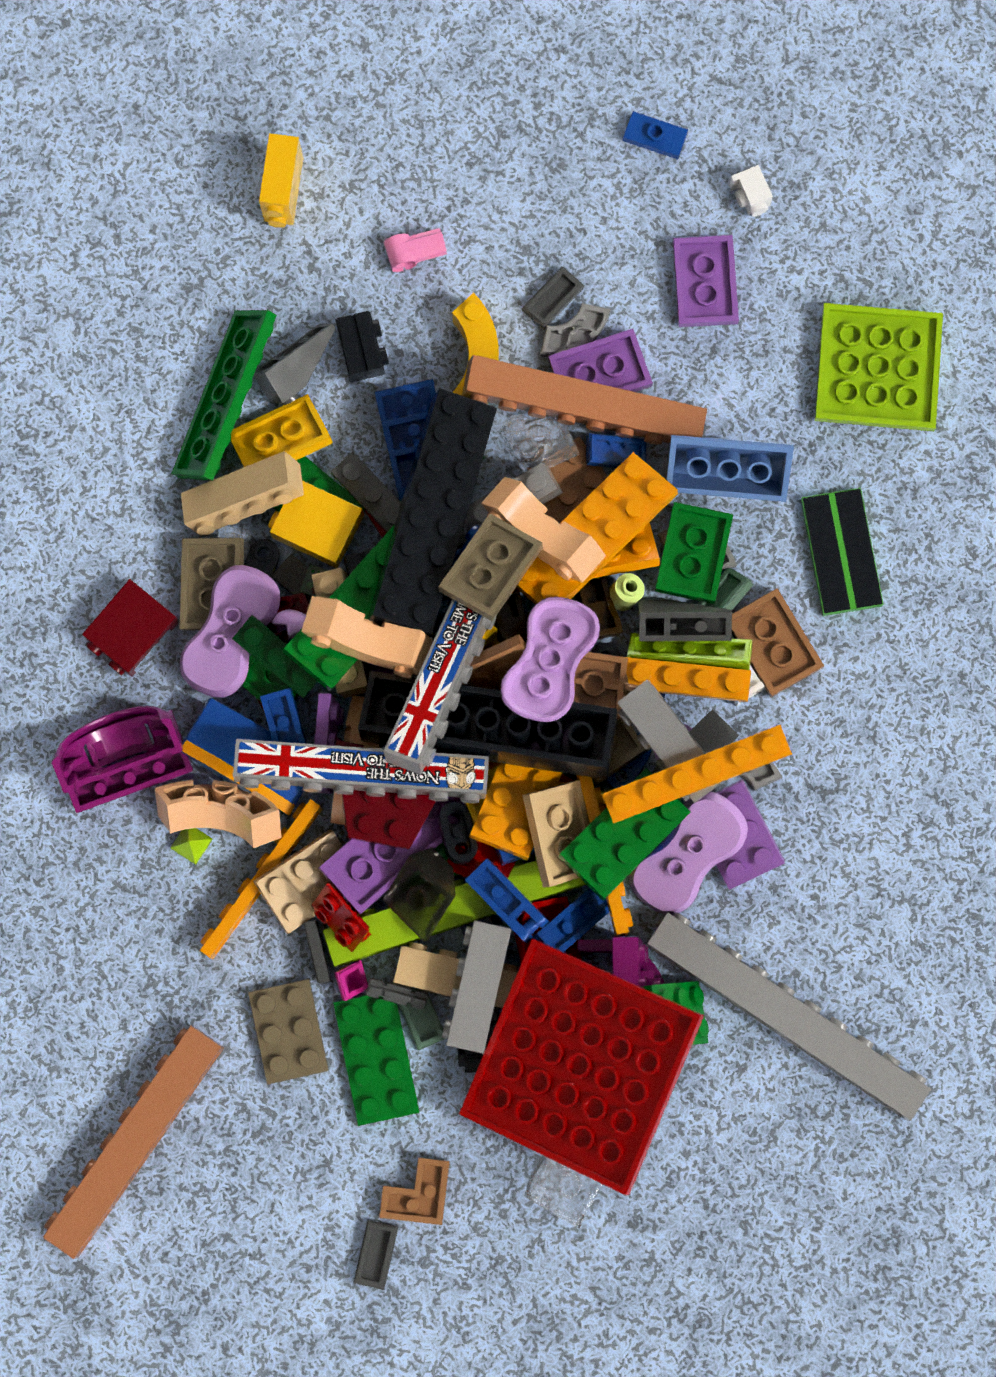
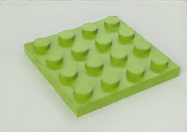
M824 303L814 421L934 432L937 419L943 313Z

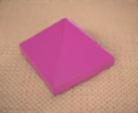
M358 959L334 972L343 1001H347L367 989L368 982L361 960Z

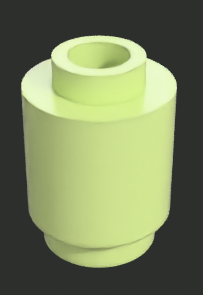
M631 573L621 575L609 587L614 607L620 611L631 609L643 597L645 590L642 580Z

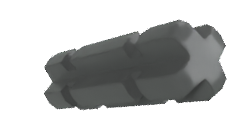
M370 978L366 989V995L378 998L382 996L383 1000L407 1006V1003H410L411 1007L417 1009H424L428 998L426 991L416 989L414 992L411 991L412 988L391 982L383 984V980Z

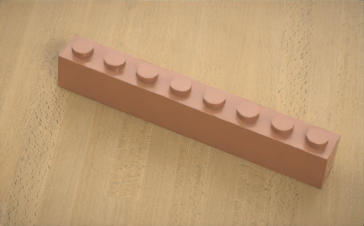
M473 355L468 361L462 396L484 404H487V402L498 404V408L504 411L515 412L516 409L528 411V415L531 417L545 418L547 415L557 418V422L566 425H574L575 422L586 424V428L592 431L613 430L616 431L615 435L623 438H633V435L643 437L646 443L661 445L662 442L670 443L671 435L702 437L707 408Z
M190 1026L188 1030L183 1028L173 1041V1044L176 1045L170 1056L164 1054L155 1067L158 1073L151 1082L146 1080L136 1095L140 1098L133 1108L128 1106L118 1120L121 1126L115 1134L110 1132L100 1145V1149L103 1152L96 1161L91 1159L81 1173L84 1176L82 1182L78 1187L73 1185L62 1200L66 1204L59 1214L54 1212L44 1225L47 1232L43 1238L72 1259L79 1258L223 1051V1046L196 1027Z

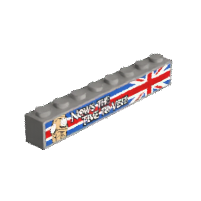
M452 599L384 748L386 762L419 775L422 774L425 766L430 767L436 753V749L433 747L437 738L442 739L448 727L446 718L450 710L455 711L461 696L458 693L462 683H468L473 670V666H470L474 656H480L485 644V639L482 638L486 629H492L496 617L491 621Z
M236 739L233 778L234 782H240L239 786L245 788H258L259 784H271V788L275 790H290V786H301L303 791L315 793L322 792V788L335 789L334 793L351 795L353 790L366 791V795L373 797H383L385 792L398 793L397 797L403 799H415L416 795H429V799L433 801H447L448 797H460V801L464 803H479V799H485L487 794L489 756L435 753L430 767L425 766L422 774L419 775L386 762L384 749Z

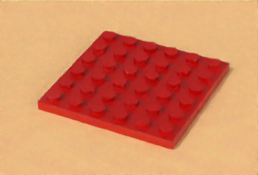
M531 939L459 1115L625 1196L630 1195L704 1015L539 940Z

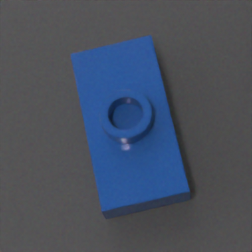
M633 111L623 136V141L678 160L688 134V129Z
M592 433L586 436V465L617 468L633 452L647 463L646 442L644 439Z

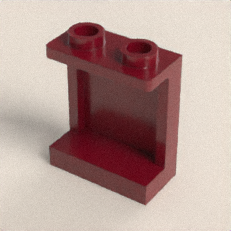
M129 579L82 635L88 640L85 646L98 657L103 653L111 659L108 665L122 676L126 672L133 677L136 673L134 670L169 629L173 631L179 624V620Z

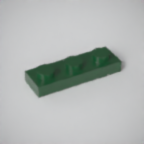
M254 615L249 617L232 638L302 698H305L316 685L317 681L282 652L287 643Z

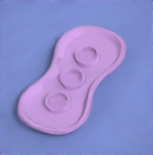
M235 565L223 571L217 578L211 593L210 612L207 620L199 632L185 645L180 657L181 675L192 688L211 697L224 698L235 693L243 685L248 673L250 653L232 638L251 615H254L267 626L277 614L280 605V591L278 585L270 576L250 566Z
M548 597L538 602L532 608L527 620V643L524 652L519 660L507 671L501 684L502 699L510 710L522 717L541 722L555 721L568 712L574 701V678L577 666L581 659L595 645L600 633L599 620L589 607L564 597Z
M709 792L696 803L691 798L685 801L683 805L691 813L629 874V884L632 891L645 905L654 911L665 915L667 913L674 915L675 912L680 913L686 910L697 897L701 883L710 869L736 854L744 845L748 833V826L744 815L731 801L717 793Z

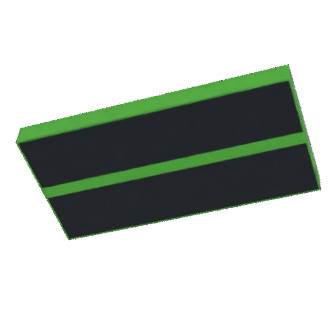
M861 488L802 497L800 501L822 616L882 607L884 604Z

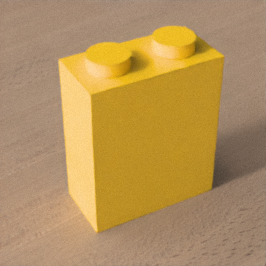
M269 133L259 204L264 222H268L270 226L277 228L286 227V224L294 225L303 165L300 140L296 136Z
M302 481L304 495L293 499L287 504H283L280 512L275 511L268 524V527L271 528L270 534L273 539L338 568L364 517L363 509Z

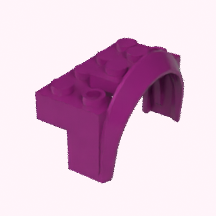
M139 706L120 710L83 725L69 734L59 744L51 762L63 793H69L76 813L193 771L191 759L181 752L183 751L184 740L173 711H165L154 706ZM146 724H148L150 732L154 739V743L151 740ZM85 744L88 748L94 766L90 765V762L84 749ZM148 750L146 753L140 754L138 756L126 759L124 761L115 763L107 767H102L121 758Z
M639 937L578 940V953L598 952L613 954L614 975L640 987L665 984L658 968L649 959L648 946L643 944Z

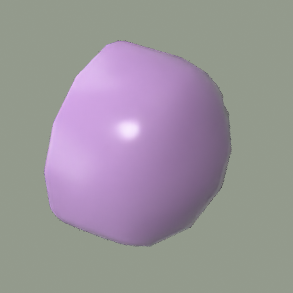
M292 609L282 610L276 614L272 624L277 627V633L284 630L287 631L289 643L302 629L306 614Z

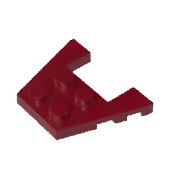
M341 740L335 741V746L364 748V745ZM353 790L351 795L342 794L347 838L409 850L436 801L430 800L429 795H416L415 799H403L397 797L398 793L385 792L383 797L368 796L366 791Z

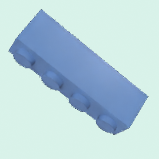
M671 435L665 479L678 489V493L786 502L794 445Z

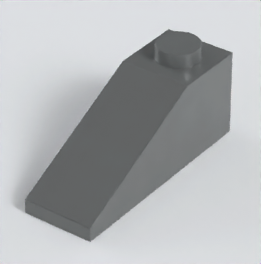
M333 323L317 325L255 370L254 377L270 403L287 405L298 398L297 393L306 387L336 329Z
M639 600V641H731L732 610L674 600Z

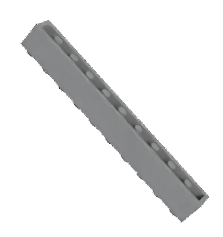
M677 912L674 915L670 913L665 915L646 946L906 1121L913 1119L931 1091V1088L925 1085L927 1079L913 1070H910L908 1074L898 1066L901 1062L890 1054L884 1052L881 1056L872 1049L874 1044L859 1034L856 1038L846 1032L848 1027L834 1017H831L829 1021L819 1014L822 1009L806 999L802 1003L793 997L795 993L793 989L782 982L776 985L768 980L769 974L759 966L753 964L750 968L741 962L743 956L732 948L727 947L726 950H723L715 944L717 939L705 930L701 929L698 933L690 928L691 921Z

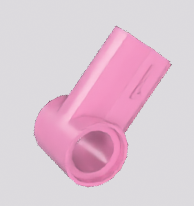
M440 228L412 236L397 234L384 241L393 272L404 271L403 268L408 270L415 267L418 262L447 254Z

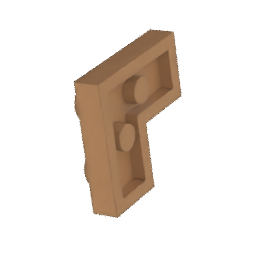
M418 1157L415 1189L384 1185L379 1218L442 1225L450 1161Z

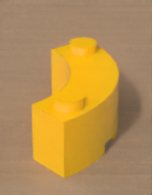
M473 292L452 312L453 324L458 328L465 340L469 354L468 361L473 355L499 361L498 339L494 323L482 301ZM466 371L461 382L452 393L462 396Z

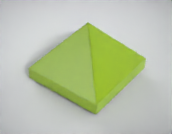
M197 828L181 830L170 848L196 865L213 839Z

